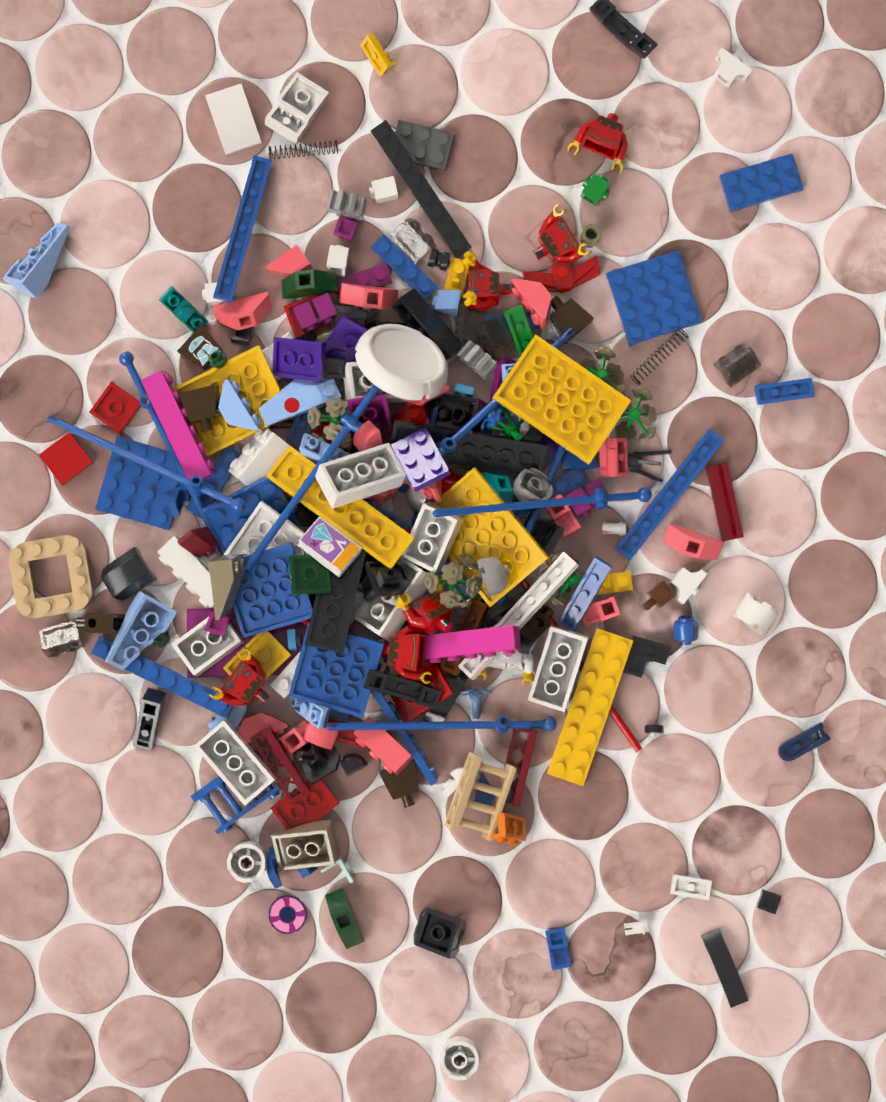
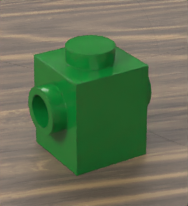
M595 173L592 178L588 176L582 185L584 189L580 197L596 207L600 200L605 201L610 193L608 190L610 186L608 179L603 175H596Z

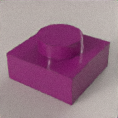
M340 216L333 235L351 242L358 223Z
M211 612L204 630L224 637L230 618L223 617L220 620H215V613Z

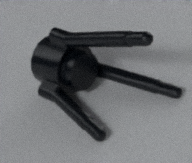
M633 451V454L628 453V468H631L630 472L663 482V479L638 469L642 468V464L660 466L661 462L643 460V457L640 456L671 454L672 451Z

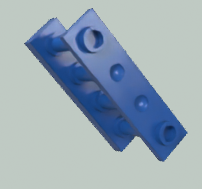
M220 776L190 797L194 802L198 800L201 803L204 802L221 826L215 832L218 834L222 831L225 834L233 828L231 824L268 797L272 800L279 795L280 792L278 790L281 787L278 785L274 788L272 784L268 785L265 788L268 793L260 799L257 796L250 801L252 804L244 810L241 809L225 786L227 784ZM214 788L216 791H220L236 814L228 822L210 799L211 795L209 792Z

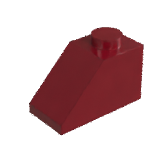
M207 526L190 530L177 541L181 547L197 558L211 557L217 552L215 549L220 546Z

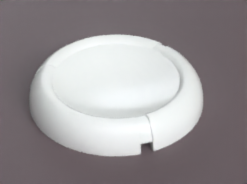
M398 324L378 325L366 331L356 345L355 350L357 352L355 357L363 374L374 385L391 395L407 400H422L423 396L426 395V399H431L440 394L446 385L448 365L444 354L430 338H427L415 329Z

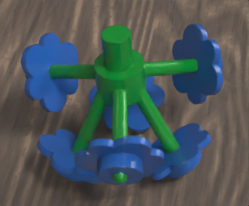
M499 403L494 408L495 410L491 411L481 424L482 433L502 432L507 437H512L519 441L522 438L519 429L525 420L521 418L519 421L515 415L510 417L509 409ZM501 412H504L506 415L504 420H499Z

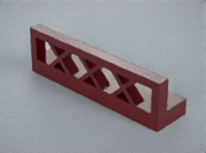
M723 462L718 465L705 467L721 541L744 537L728 463Z
M270 725L250 737L262 759L276 776V781L290 803L301 796L305 797L310 794L309 786ZM264 734L269 742L268 747L259 745L256 738ZM269 751L276 753L279 758L278 763L269 761L267 758ZM279 767L287 770L289 773L288 779L279 777ZM289 783L295 784L300 792L291 796L288 791Z
M527 728L513 729L505 762L506 766V763L509 764L511 760L512 766L517 768L516 770L519 773L518 778L511 784V788L514 791L513 799H506L505 803L512 804V806L520 807L536 741V730ZM517 730L528 733L527 740L520 745L516 740ZM519 748L523 757L522 760L514 763L511 755L513 751Z

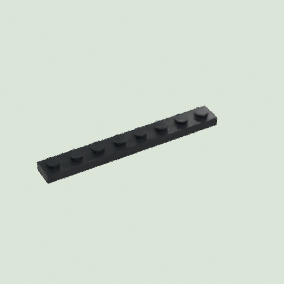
M387 120L370 130L455 258L472 248Z

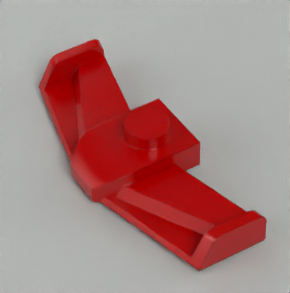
M595 256L573 268H570V263L550 265L551 273L522 272L524 280L541 282L548 292L565 293L600 276L598 257Z

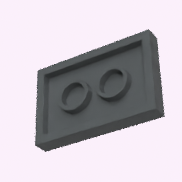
M398 120L395 134L416 165L445 171L454 133Z

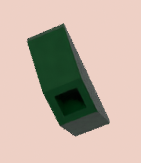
M315 269L296 271L282 279L283 299L323 295L327 292L328 294L339 293L338 274Z
M343 887L325 894L331 918L346 949L365 942Z

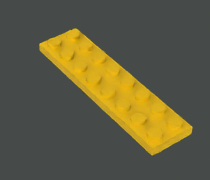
M289 445L266 477L294 497L316 464ZM315 479L300 500V503L353 540L387 568L391 569L394 567L415 539L363 499L332 509L317 479Z
M596 628L547 774L584 786L633 640Z

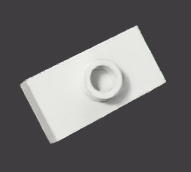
M721 48L715 57L718 69L713 77L728 88L735 80L746 81L752 72V69L745 65L739 56L730 54L724 48Z
M684 567L680 568L669 582L677 590V598L675 600L680 604H684L691 594L695 596L701 588L699 584L707 573L702 569L691 573Z

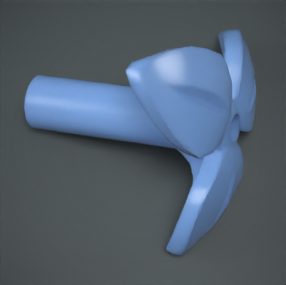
M469 687L459 693V696L463 694L469 695L472 701L473 719L480 718L479 701L482 693L492 694L490 690L483 687H477L476 689Z

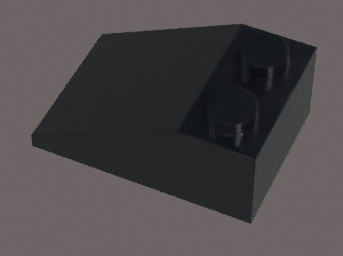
M445 393L426 403L429 417L431 409L439 410L435 426L461 429L487 405V403L478 398ZM486 416L470 431L482 433L481 424Z

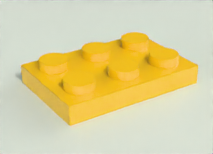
M269 631L257 634L245 646L250 651V654L261 662L266 674L265 681L291 656ZM241 649L238 653L244 655L246 651ZM236 654L223 667L229 675L232 674L240 663L241 659Z

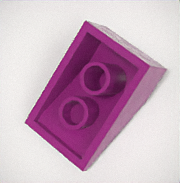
M385 392L376 394L358 419L361 423L370 420L380 430L383 444L391 442L393 430ZM364 397L347 400L350 415L354 413Z

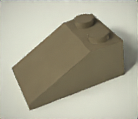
M242 554L221 555L208 561L215 620H220L231 613L245 574L244 571L246 570V560L243 559Z
M332 819L309 822L271 835L279 871L335 865L340 855Z

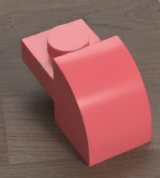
M370 420L363 423L353 437V445L360 452L383 444L380 430Z
M559 494L552 499H559L563 497L561 496V494ZM568 505L545 507L554 524L565 529L562 534L564 538L581 529Z
M615 596L592 603L583 617L585 626L621 615Z
M305 718L299 729L304 736V740L330 750L338 734L336 730H327L326 727L329 726L326 725L322 729H318Z
M297 726L279 739L288 755H291L308 742L303 739L304 736ZM270 751L271 754L273 755V757H274V758L276 759V761L278 762L279 758H278V756L276 755V753L273 752V751Z

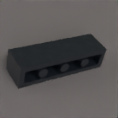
M415 288L401 296L392 306L408 327L421 332L440 348L446 362L464 346Z

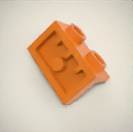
M507 813L498 814L497 827L499 833L491 834L490 839L497 840L499 844L507 843L508 846L519 845V842L526 841L525 818Z

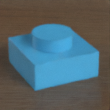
M456 383L454 393H457L458 396L473 397L475 388Z
M295 629L287 630L288 649L290 651H298V646L301 645V636L297 634Z

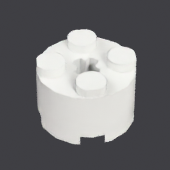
M747 593L734 612L733 617L738 621L742 620L753 631L766 636L779 613L763 601L761 603L757 601L756 597Z
M245 841L236 845L229 853L227 859L228 871H230L234 879L243 883L253 882L258 879L267 866L265 849L263 846L252 841ZM249 858L252 863L246 866V862H243V859Z
M463 1036L449 1038L442 1046L440 1052L441 1067L449 1078L466 1080L477 1071L479 1065L478 1049L476 1044L469 1038ZM462 1055L464 1058H461V1061H457L456 1057Z

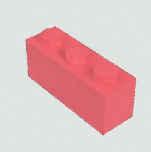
M369 716L364 722L375 721ZM356 730L354 732V735L357 737L355 741L362 748L367 746L371 750L369 754L376 761L380 759L385 763L383 768L390 774L394 772L398 775L413 759L411 754L385 730Z

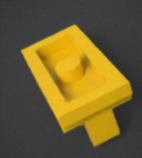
M373 33L367 35L360 44L380 77L396 64L395 60H389L388 57L391 53L383 51L380 42Z
M451 257L444 289L461 290V300L469 265L465 266L462 259Z
M631 571L608 574L597 595L633 590Z

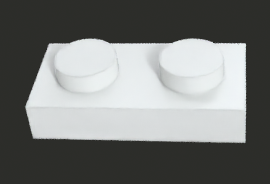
M673 874L670 894L709 900L712 881Z

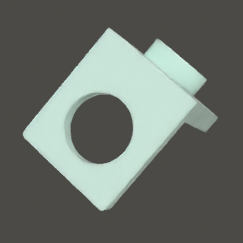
M339 857L335 865L339 863L349 883H352L354 881V877L351 874L353 869L349 862L345 863L343 858ZM335 865L324 866L320 871L323 873Z

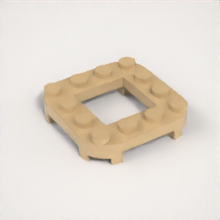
M70 535L24 542L11 550L9 567L16 606L22 615L29 618L48 617L82 611L91 603L95 590L91 581L87 557L88 550L80 539ZM66 555L72 592L36 599L30 562Z

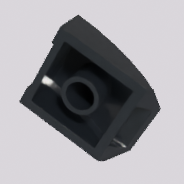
M133 547L102 570L101 579L115 599L124 601L157 580L143 560L137 547Z
M425 907L420 912L413 934L414 945L448 959L455 958L460 950L459 948L467 928L466 921Z

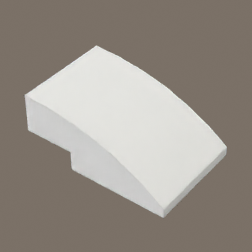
M297 72L266 116L265 125L297 145L318 114L329 92Z
M242 84L205 95L226 155L262 143Z

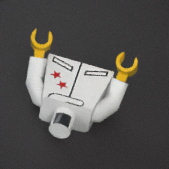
M515 651L513 655H503V652H499L486 666L524 671L522 684H525V680H529L531 686L533 684V656L531 653L527 655ZM486 667L479 674L483 675V680L487 678Z

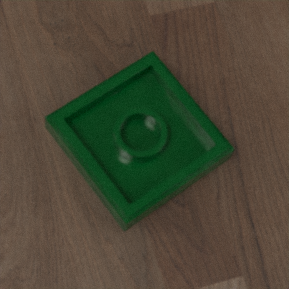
M311 555L288 557L292 596L332 592L329 569Z

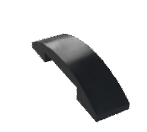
M597 0L589 8L598 21L616 39L641 58L645 59L658 46L645 32L641 33L616 10V6L609 0Z
M369 669L363 686L365 689L387 693L435 710L442 693L441 690L420 682L374 669Z
M462 670L459 676L448 673L446 677L455 694L439 703L436 710L430 709L427 711L422 721L444 722L468 679V676Z
M719 928L701 935L730 1008L749 1001Z

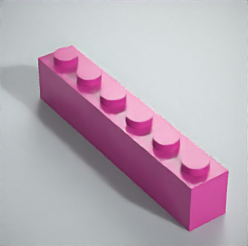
M160 370L142 379L141 382L186 477L191 479L193 476H200L204 481L214 476L215 466L212 460H208L205 454L207 449L197 437L199 435L197 428L189 421L181 403L179 391L174 389V380L171 374Z
M510 625L426 635L424 661L430 660V663H439L444 658H448V661L460 660L459 657L466 656V659H476L480 654H484L485 657H494L499 652H503V655H513L515 651L521 650L519 626Z

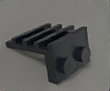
M531 513L529 514L528 518L523 524L525 528L527 526ZM539 516L531 536L549 557L565 529Z

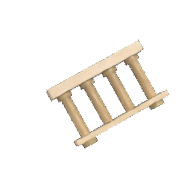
M469 752L444 826L453 831H458L460 826L483 832L481 837L492 842L490 835L497 833L498 814L502 813L511 784L516 778L517 768L507 763L505 769L482 763L483 757ZM481 770L500 776L501 780L498 788L477 782V773ZM477 789L495 795L492 806L470 800L471 790ZM469 807L489 813L486 824L463 818L465 808Z

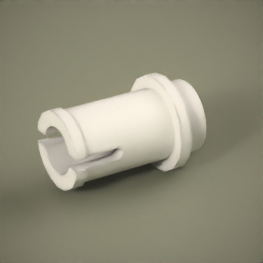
M622 521L620 523L603 522L602 534L625 535L626 523H622Z
M643 919L640 922L624 923L625 929L633 928L632 930H625L626 936L640 933L645 935V933L649 932L647 921H643Z

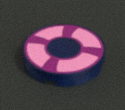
M294 895L278 897L269 909L271 926L283 934H292L299 931L307 919V910L304 902Z

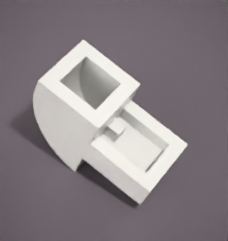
M464 767L453 769L450 774L454 779L451 780L449 778L442 785L444 789L441 793L446 798L456 790ZM478 773L476 776V781L480 778V775Z

